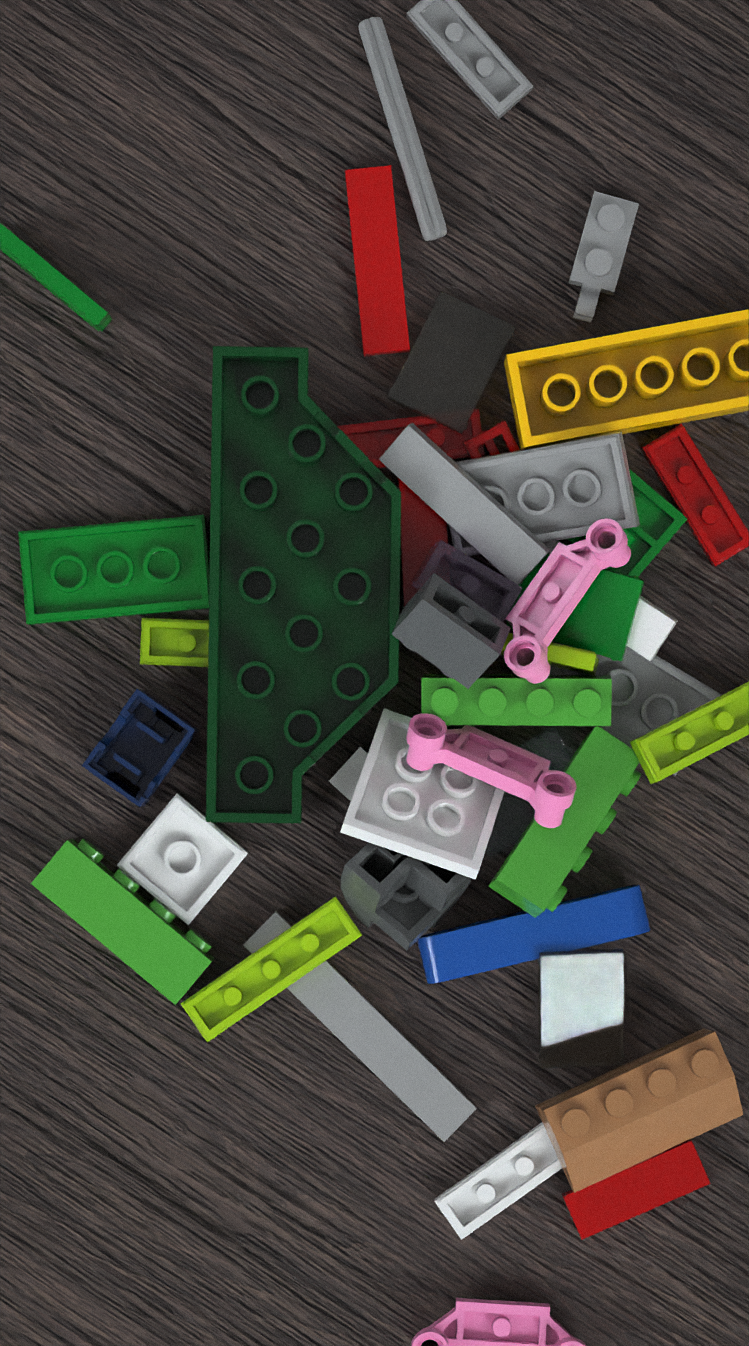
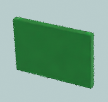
M548 553L524 581L516 587L510 611L551 553ZM607 569L601 570L552 641L592 651L613 661H623L645 580L640 579L638 576L631 577ZM507 622L506 625L513 631V627Z

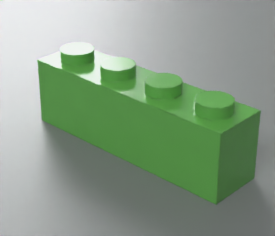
M424 674L421 678V713L436 715L446 725L611 726V675H549L543 682L534 684L515 674H482L469 689L444 674Z
M595 726L585 736L563 772L575 780L577 787L572 805L565 809L561 825L556 828H546L539 825L533 816L488 887L534 918L544 912L546 908L553 912L568 890L562 883L570 870L578 873L590 857L593 850L586 846L595 831L602 835L615 818L617 811L611 807L620 793L627 797L641 777L642 773L636 770L640 762L634 750L601 727Z
M84 838L79 843L73 839L67 840L31 884L176 1005L214 960V957L208 953L212 947L211 944L193 929H190L185 934L174 925L172 921L176 915L159 900L154 899L149 904L136 893L140 885L119 868L113 873L100 862L104 857L103 853Z

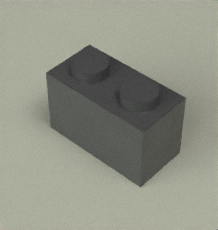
M433 573L403 607L391 635L400 640L406 648L417 652L438 667L444 675L455 679L469 689L501 654L510 627Z

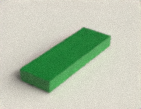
M0 223V250L95 330L102 332L112 321L109 313Z

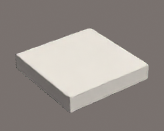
M176 793L117 866L189 925L249 852L213 822H206L205 815Z

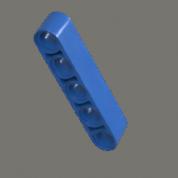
M640 884L562 901L553 912L546 908L536 918L525 911L426 934L421 936L417 943L427 984H434L639 935L651 929Z

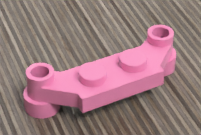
M605 518L594 522L586 533V539L568 546L559 542L505 618L513 627V639L505 648L504 660L515 675L525 678L528 682L534 684L546 680L551 669L548 662V646L601 570L608 567H622L629 561L631 549L628 545L627 535L615 520Z
M428 713L417 714L411 718L406 736L407 743L409 744L406 761L410 767L425 771L431 769L434 764L443 763L466 775L528 801L535 810L534 819L539 825L546 828H556L561 825L565 809L572 805L577 786L575 780L567 773L549 770L550 760L470 725H464L462 729H447L446 723L441 718Z
M456 1298L455 1307L430 1326L421 1329L411 1342V1346H421L426 1340H434L438 1343V1346H587L582 1340L571 1335L550 1315V1305L548 1303Z

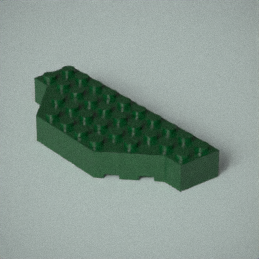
M213 346L206 822L301 823L302 775L398 683L399 640L391 634L399 618L401 491L384 476L308 396V348Z

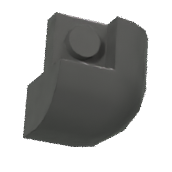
M368 842L345 864L341 875V890L345 901L355 916L368 929L375 923L407 951L430 927L434 929L460 899L472 878Z

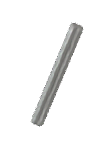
M380 17L365 19L359 23L358 30L423 239L425 241H432L442 238L447 234L446 223L383 20Z

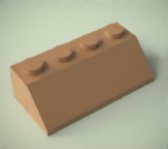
M704 1028L535 1105L574 1193L743 1115L735 1075L715 1031Z

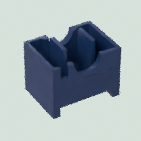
M136 689L119 713L114 724L95 746L82 767L138 807H144L199 730L144 690ZM161 711L172 722L183 727L181 729L182 732H178L156 716V713ZM116 771L123 775L131 783L140 787V791L134 793L128 785L119 779L113 778L114 772Z

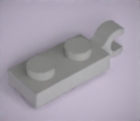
M594 191L568 282L569 284L581 287L573 315L574 319L591 323L600 292L613 296L639 203Z

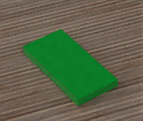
M205 515L18 532L27 625L209 609L210 567Z

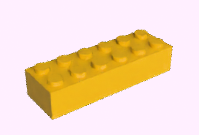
M749 309L506 354L504 366L520 450L621 431L622 434L749 411Z

